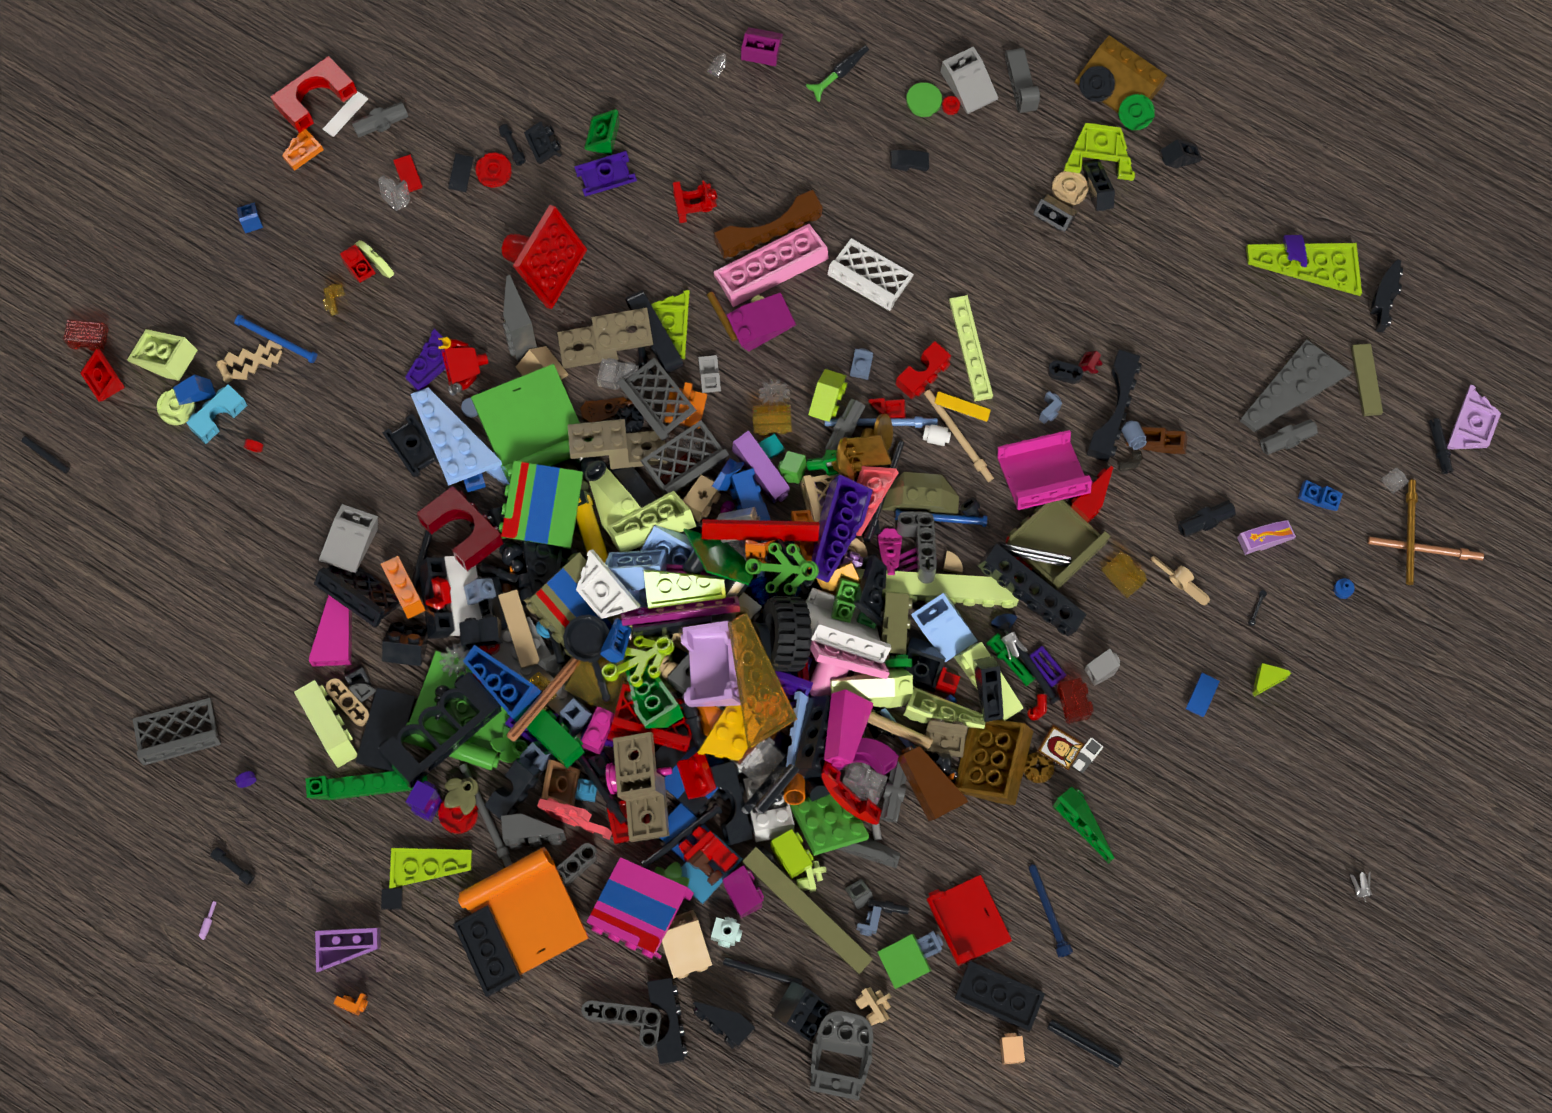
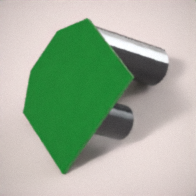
M684 528L683 530L694 549L682 565L684 571L687 574L700 575L705 569L707 573L725 578L726 597L738 596L739 598L750 585L753 574H749L746 571V560L727 542L722 543L721 540L702 539L701 533ZM724 614L711 615L712 623L717 622Z

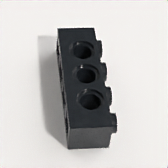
M829 695L815 696L809 699L795 766L799 769L798 773L806 778L822 776L831 703Z

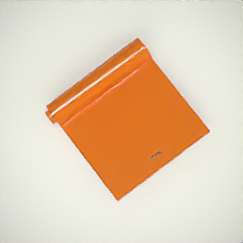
M545 847L459 893L458 902L463 909L470 910L471 913L490 905L521 974L589 939L559 872Z

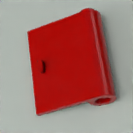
M981 875L947 891L940 892L937 889L928 894L929 898L926 900L957 966L1012 941Z

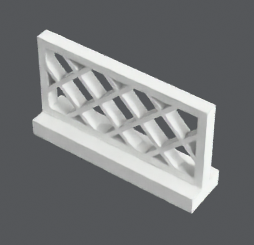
M851 238L838 257L829 265L827 275L890 311L914 274ZM850 247L857 248L859 253L850 254ZM871 256L875 262L866 263L864 257ZM861 257L862 264L853 265L852 259ZM848 259L850 266H844L839 262ZM886 265L890 267V271L882 272L880 266ZM877 267L878 273L869 274L868 268ZM864 268L866 275L857 274L855 269ZM902 274L907 278L903 281H897L896 275ZM892 276L894 282L885 283L883 277ZM880 277L881 284L873 283L871 278ZM895 286L897 290L895 295L887 291V287Z

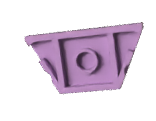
M1470 385L1447 444V449L1487 448L1490 445L1501 413L1491 406L1485 397L1482 398L1475 391L1476 387L1474 385Z

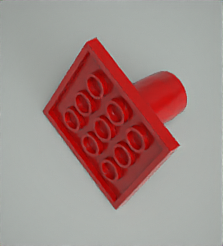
M551 205L547 208L530 237L511 233L507 235L502 244L503 257L507 261L514 263L513 267L545 307L549 309L554 307L587 251V248L558 209Z

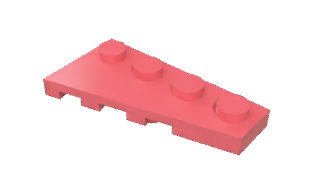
M862 466L857 483L873 491L865 521L862 527L859 528L856 536H861L898 475L897 468Z

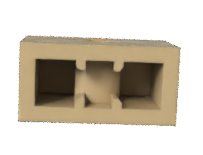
M700 475L683 499V502L691 510L694 520L698 522L703 517L709 515L711 505L713 503L716 504L721 496L720 490L712 487L714 481L703 475Z

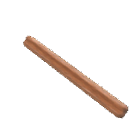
M572 657L507 734L511 741L518 739L581 663L580 660Z

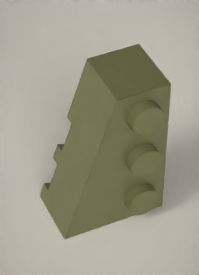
M885 592L881 641L891 645L889 653L906 654V648L909 645L907 629H910L911 617H908V610L912 609V598H909L908 593Z

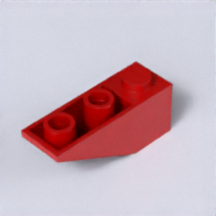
M1112 466L1107 470L1104 468L1097 475L1098 479L1095 482L1092 481L1091 493L1076 496L1071 501L1073 503L1071 508L1087 523L1100 512L1113 471Z

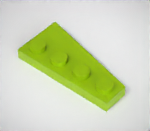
M391 848L389 889L471 871L472 850Z

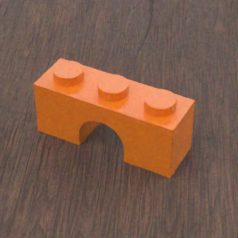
M399 556L381 563L407 618L409 619L426 611Z

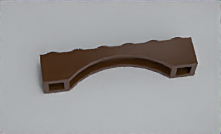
M811 190L797 196L788 211L777 220L752 228L728 226L714 233V241L724 259L734 257L740 251L750 250L756 244L766 243L772 237L784 235L790 229L800 228L806 222L818 220L822 216L823 207L815 192Z

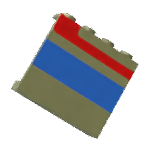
M580 552L572 554L568 558L569 562L532 597L524 599L527 603V609L540 618V624L544 628H548L553 633V639L563 646L565 628L571 620L581 615L598 617L576 590L578 582L581 580L582 569L587 563ZM617 615L601 619L609 630L614 623L613 617ZM565 648L564 651L566 652V654L572 658V656L568 653V651Z

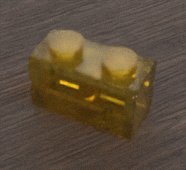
M791 405L753 406L754 433L767 435L774 432L778 434L792 432Z

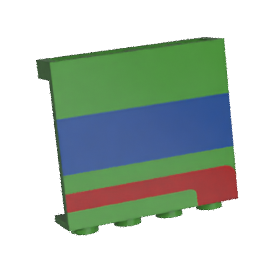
M514 461L513 466L510 465L508 477H511L510 485L506 484L505 496H508L507 503H503L502 515H505L504 522H500L499 525L502 539H517L571 549L583 472Z

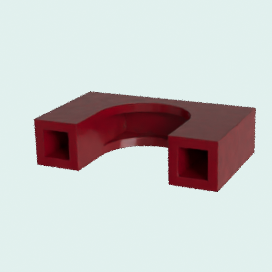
M452 486L417 512L420 524L431 535L455 519H465L475 525L472 534L452 550L455 560L466 571H469L503 544L502 532H499L497 526L493 527L490 524L491 522L485 514L481 515L478 512L479 510L473 502L469 503L466 500L467 498L461 490L457 491Z

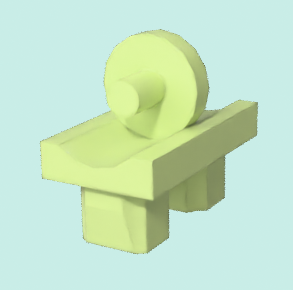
M819 861L813 862L814 869L811 867L805 871V878L796 879L797 887L800 890H809L810 893L816 892L813 875H816L817 882L823 880L822 873L827 871L826 867H820Z

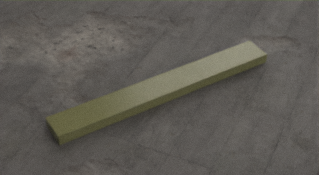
M757 847L742 861L756 877L855 972L860 974L873 960Z

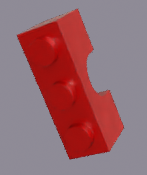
M934 341L922 353L921 361L927 366V369L918 372L909 366L897 377L896 386L910 399H913L916 395L919 397L924 392L925 386L928 383L932 384L937 379V374L940 371L944 372L951 364V355Z

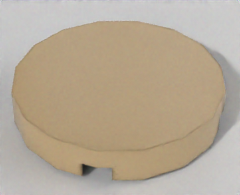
M1065 171L1059 173L1052 183L1054 198L1066 205L1073 206L1079 204L1088 193L1086 178L1080 173Z

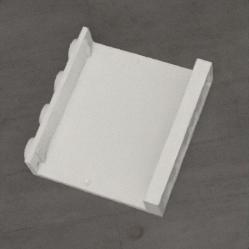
M812 588L805 601L810 611L811 640L883 664L891 650V645L880 641L877 625L875 629L858 623L856 619L861 610L856 606L850 623L831 618L835 595Z

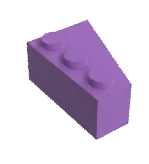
M380 928L315 931L316 972H321L380 949Z

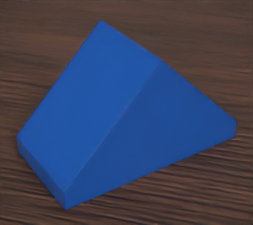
M255 202L237 208L238 217L245 233L263 228Z
M192 375L173 387L179 405L211 399L216 396L211 380L197 375Z

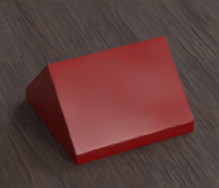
M96 349L80 374L97 400L102 402L125 387L101 350Z

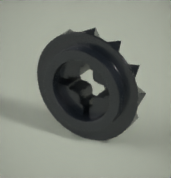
M634 406L619 408L614 415V420L625 419L626 433L638 432L643 427L644 417ZM632 414V420L634 421H630L628 425H626L625 418H628V416Z

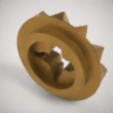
M1035 752L1027 756L1024 774L1034 783H1044L1052 777L1055 765L1049 758L1039 752ZM1038 760L1040 765L1047 766L1041 769L1040 775L1037 769L1031 768L1036 766Z

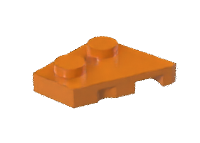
M305 129L296 138L291 140L290 146L282 156L295 171L324 149Z

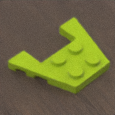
M1085 123L1064 171L1080 173L1082 157L1118 162L1117 179L1133 181L1135 173L1132 171V163L1127 154V146L1122 129L1120 127Z

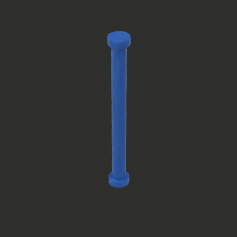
M240 314L235 319L234 323L236 325H242L303 356L310 363L315 362L317 353H311L244 319V316Z
M896 509L895 520H898V516L900 513L909 511H900V509ZM930 513L933 515L934 521L987 526V516L985 515L983 517Z

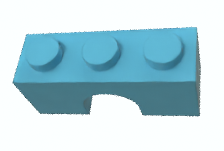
M227 385L225 388L219 389L213 399L205 402L200 411L192 414L186 423L190 430L207 444L220 432L213 422L215 416L224 412L235 418L247 407V404L231 386Z

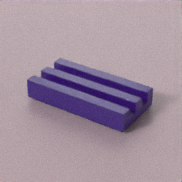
M1043 646L1029 655L1051 688L1067 676ZM1040 652L1050 663V665L1055 669V671L1060 675L1059 677H1057L1054 674L1050 667L1040 657ZM1033 657H1035V658L1037 659V661L1042 665V667H1043V668L1047 671V673L1052 677L1053 681L1049 678V676L1044 672V670L1039 666V664L1034 660Z

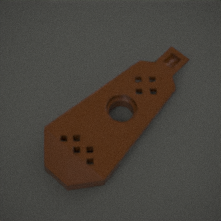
M621 397L586 401L580 410L582 418L587 422H599L613 417L619 408L635 405L631 400ZM608 404L612 405V409H611V410H607V409L605 408L606 405H608Z

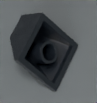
M912 637L906 652L908 659H912V667L904 669L913 675L914 686L935 692L946 658L931 643Z

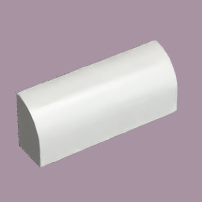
M445 556L447 572L445 580H448L451 587V603L445 606L449 612H452L455 629L450 636H460V622H463L466 618L482 619L479 603L468 605L464 586L478 577L475 565L469 571H466L455 560L454 556Z

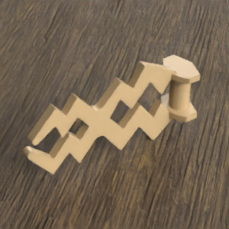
M269 340L266 348L259 344L255 354L245 349H242L239 357L228 352L224 360L217 361L216 366L219 368L223 381L226 383L231 382L233 379L247 380L248 372L255 374L259 364L270 368L272 362L278 364L282 355V346ZM271 347L280 349L276 356L270 353ZM263 354L269 355L267 360L262 358ZM246 358L253 361L252 366L245 363L242 373L233 369V373L230 374L226 367L227 364L233 367L234 362L243 366Z

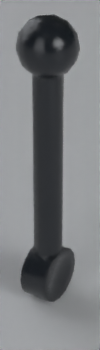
M1265 590L1259 592V600L1253 616L1248 621L1250 626L1256 624L1255 619L1263 598L1267 595Z

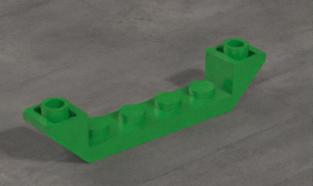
M395 771L328 779L326 776L305 778L306 794L309 799L336 800L410 791L413 789ZM427 775L420 782L427 781Z

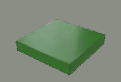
M914 934L878 951L895 989L932 971Z

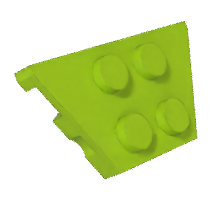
M689 290L684 291L683 294L678 296H670L664 301L651 304L682 359H685Z

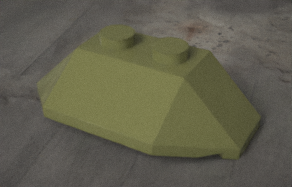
M903 472L890 486L882 510L896 511V509H900V511L958 515L959 496L942 475Z

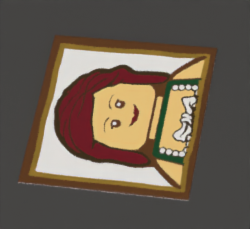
M1053 725L1037 752L1069 771L1085 744Z

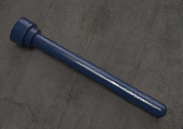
M1031 864L1029 871L1057 942V956L1061 958L1073 953L1071 944L1068 945V942L1064 940L1037 867Z

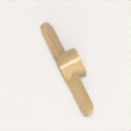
M1151 557V560L1170 575V581L1177 588L1187 592L1202 605L1209 603V596L1192 583L1194 576L1186 567L1179 566L1173 571L1157 557Z

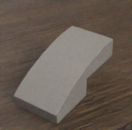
M717 355L698 357L702 393L721 392Z

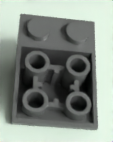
M523 814L501 816L503 841L506 847H510V849H521L522 845L540 847L542 843L549 842L550 845L562 844V841H566L564 830Z

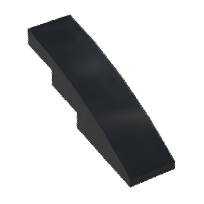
M610 464L608 465L609 470L641 508L657 500L633 467L611 469Z

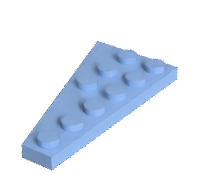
M429 388L411 394L448 486L502 465L501 460Z

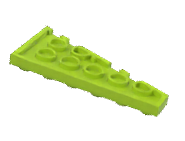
M1357 243L1305 244L1307 267H1302L1301 262L1297 260H1288L1289 253L1286 252L1284 244H1252L1246 247L1248 265L1357 296L1362 294Z

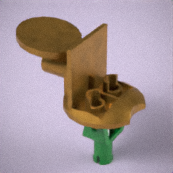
M879 415L876 419L874 430L870 428L864 429L861 437L841 438L837 450H826L823 458L807 459L808 470L824 469L829 476L840 474L854 481L857 471H862V466L891 464L888 450L893 440V425L889 415Z

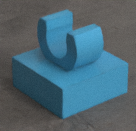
M578 779L575 799L595 802L597 788L591 780Z

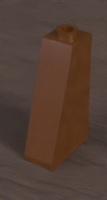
M910 746L901 751L903 755L898 757V762L928 821L935 820L968 802L967 798L920 746L914 749Z

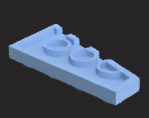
M801 691L795 692L794 695L797 703L796 708H793L792 716L795 719L794 727L790 729L792 745L788 746L786 767L789 764L795 766L810 699Z

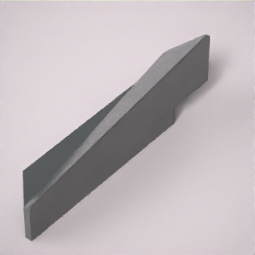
M871 838L837 849L895 869L900 858L899 852Z

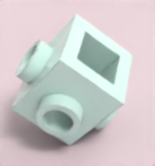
M716 917L711 940L717 941L719 946L729 948L730 945L735 946L736 941L740 942L743 930L739 929L740 924L736 923V919L725 917L724 920ZM728 930V931H730L731 933H730V934H725L724 932Z

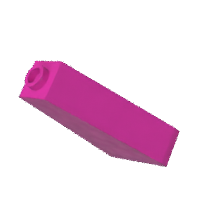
M329 595L309 656V662L312 667L352 665V611Z
M846 689L831 694L824 760L832 763V766L843 767L846 764L853 763L873 708L872 702Z

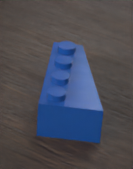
M475 645L463 660L515 722L521 718L542 693L534 684Z

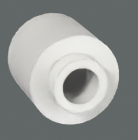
M932 424L930 426L926 425L923 440H926L927 443L945 446V443L950 441L951 432H948L947 427Z

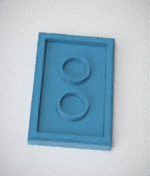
M715 834L714 836L739 858V861L725 874L711 859L708 862L714 871L719 870L723 874L720 880L713 886L707 882L709 877L700 869H694L687 862L681 867L682 877L690 879L688 888L694 893L693 896L701 904H704L722 884V880L729 876L743 860Z

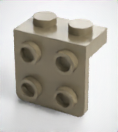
M942 719L928 721L926 736L932 738L933 742L929 749L924 748V752L934 753L938 751L939 753H949L954 757H963L968 726L959 721H953L952 723H945Z

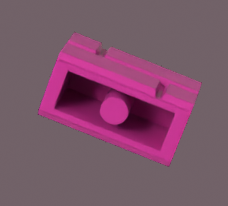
M601 707L596 708L581 740L583 748L597 754L601 753L610 733L614 713Z

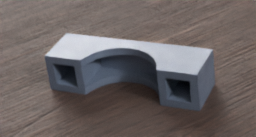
M573 698L560 712L558 724H565L570 730L569 734L572 737L577 736L591 721L593 714L582 703ZM539 741L532 742L519 756L520 758L525 757L542 771L541 774L547 768L548 760L554 761L556 759Z

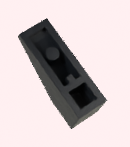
M1100 160L1082 163L1091 201L1096 211L1113 209L1115 190Z
M993 656L975 659V679L983 719L985 722L1003 719L1000 665Z

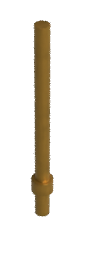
M1416 480L1408 481V493L1406 494V503H1408L1407 585L1414 584L1415 508L1418 502Z

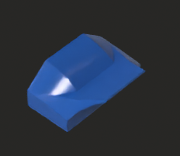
M729 458L712 487L717 490L727 491L732 483V475L742 468L745 461L736 462Z

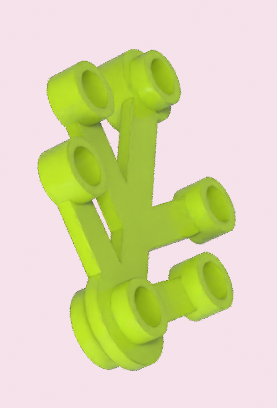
M637 636L633 641L637 649L645 647L652 649L642 651L627 647L624 658L627 656L634 658L618 666L614 664L605 665L602 668V675L607 681L612 682L617 680L619 674L638 665L634 674L630 677V682L632 686L640 687L643 684L642 675L650 658L654 656L656 657L653 664L649 666L648 673L651 678L660 676V666L664 657L671 654L674 650L673 641L667 637H661L654 641L645 639L643 636Z

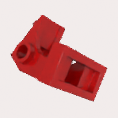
M703 180L702 185H699L697 190L688 192L681 190L680 182H673V193L679 223L687 222L686 214L701 211L710 212L712 208L717 207V192L711 188L710 183L707 184ZM692 199H701L700 203H690V200Z

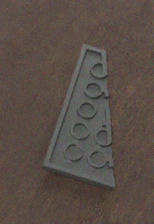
M1306 340L1244 414L1240 422L1253 432H1256L1273 422L1276 418L1285 415L1293 408L1320 394L1328 387H1332L1340 380L1347 378L1352 372Z

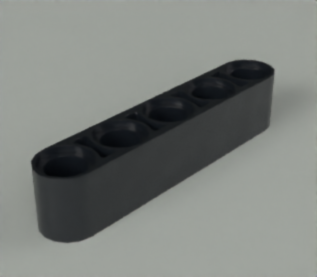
M643 290L626 297L625 300L630 310L647 308L653 345H650L666 373L668 374L684 366L678 351Z

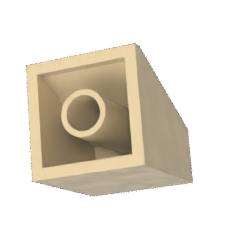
M694 910L676 915L662 940V945L673 978L681 979L687 977L691 972L707 970L708 966H711L712 963Z

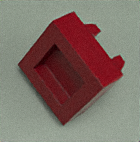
M1097 351L1085 352L1078 366L1083 371H1089L1091 374L1098 373L1095 365L1102 366L1103 363L1099 360L1101 354Z

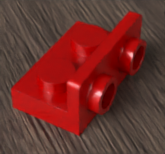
M696 753L689 759L680 760L676 763L688 799L704 797L716 789L705 754Z

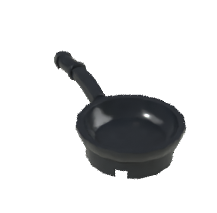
M581 615L571 620L566 626L563 635L564 646L575 659L592 663L598 682L597 685L602 695L601 698L608 702L611 699V694H609L606 685L607 681L604 679L597 661L602 657L600 652L609 634V629L605 622L598 617Z

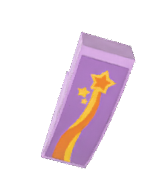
M1286 520L1240 533L1237 539L1244 554L1247 555L1257 550L1262 551L1292 540L1296 536L1289 521Z

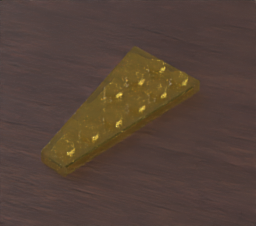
M745 613L728 622L747 747L752 748L796 721L797 717L748 614Z

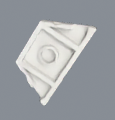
M589 550L587 553L588 560L586 566L582 569L581 580L578 582L576 590L598 617L604 619L640 608L641 605L594 550Z

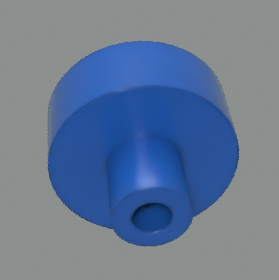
M1346 578L1338 580L1334 585V593L1341 599L1349 598L1355 589L1353 582Z

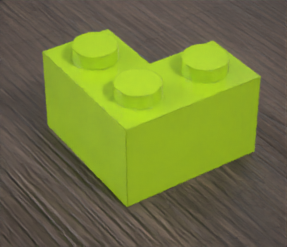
M828 369L824 370L816 386L809 416L830 422L833 416L836 417L839 406L836 405L837 401L841 400L848 384L845 382L846 375Z
M792 829L771 841L772 852L780 865L783 864L791 879L811 868L812 860H814L808 849L804 850L803 840L799 833H794Z

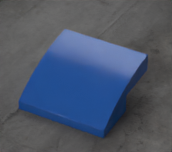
M680 803L668 816L670 836L660 837L659 839L666 844L698 818ZM704 824L701 826L707 832L710 831ZM692 834L684 839H687L693 846L699 842ZM681 841L671 850L685 862L684 855L679 849V845L683 842Z

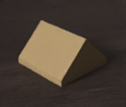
M546 346L529 349L516 366L519 373L524 376L554 364L561 380L568 376L566 370Z

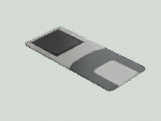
M1090 738L1081 749L1072 766L1083 773L1102 750L1103 746L1093 738Z

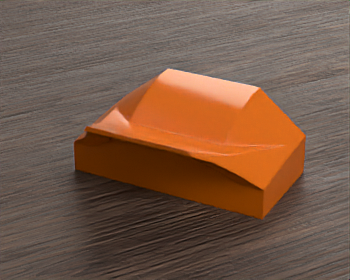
M746 539V562L749 559H758L761 563H766V556L769 553L768 547L775 540L758 543Z

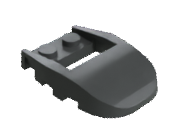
M836 1011L828 1014L823 1019L812 1049L810 1091L855 1101L859 1100V1094L865 1083L872 1061L873 1031L870 1023L864 1017L853 1013ZM826 1050L862 1058L858 1078L818 1070L821 1051Z

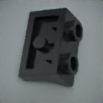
M540 121L524 132L537 163L542 164L554 155L558 157L563 155L560 150L562 148L561 144L555 139L553 135L555 131L551 125Z

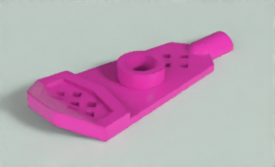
M885 528L877 537L882 562L887 566V575H895V568L899 567L902 536L895 529Z

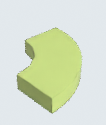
M360 240L355 243L364 257L383 276L390 278L394 275L393 270L376 252L372 251L373 249Z

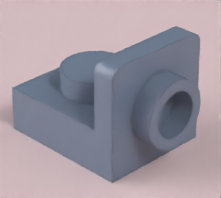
M864 348L855 349L850 376L868 380L873 352Z
M491 578L476 579L464 586L468 605H475L483 599L496 597Z
M874 906L873 911H868L866 923H870V926L857 924L856 930H859L860 934L865 936L876 934L881 907Z

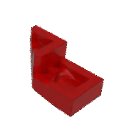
M885 398L869 399L870 405L880 414H887L890 418H906L904 399L886 401Z

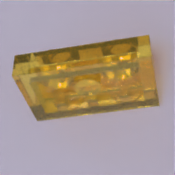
M1122 551L1101 570L1126 598H1129L1141 588L1147 580L1144 571L1137 568L1133 564L1131 557Z

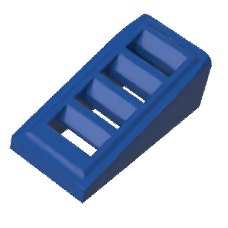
M615 619L602 646L600 655L613 664L623 660L632 629L629 626H622L620 619Z

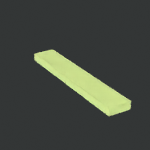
M968 295L949 298L974 402L993 398V393Z

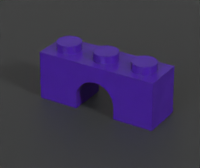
M417 780L406 803L412 808L413 814L432 822L442 803L439 797L440 794L437 793V789L430 782L424 780L422 783Z

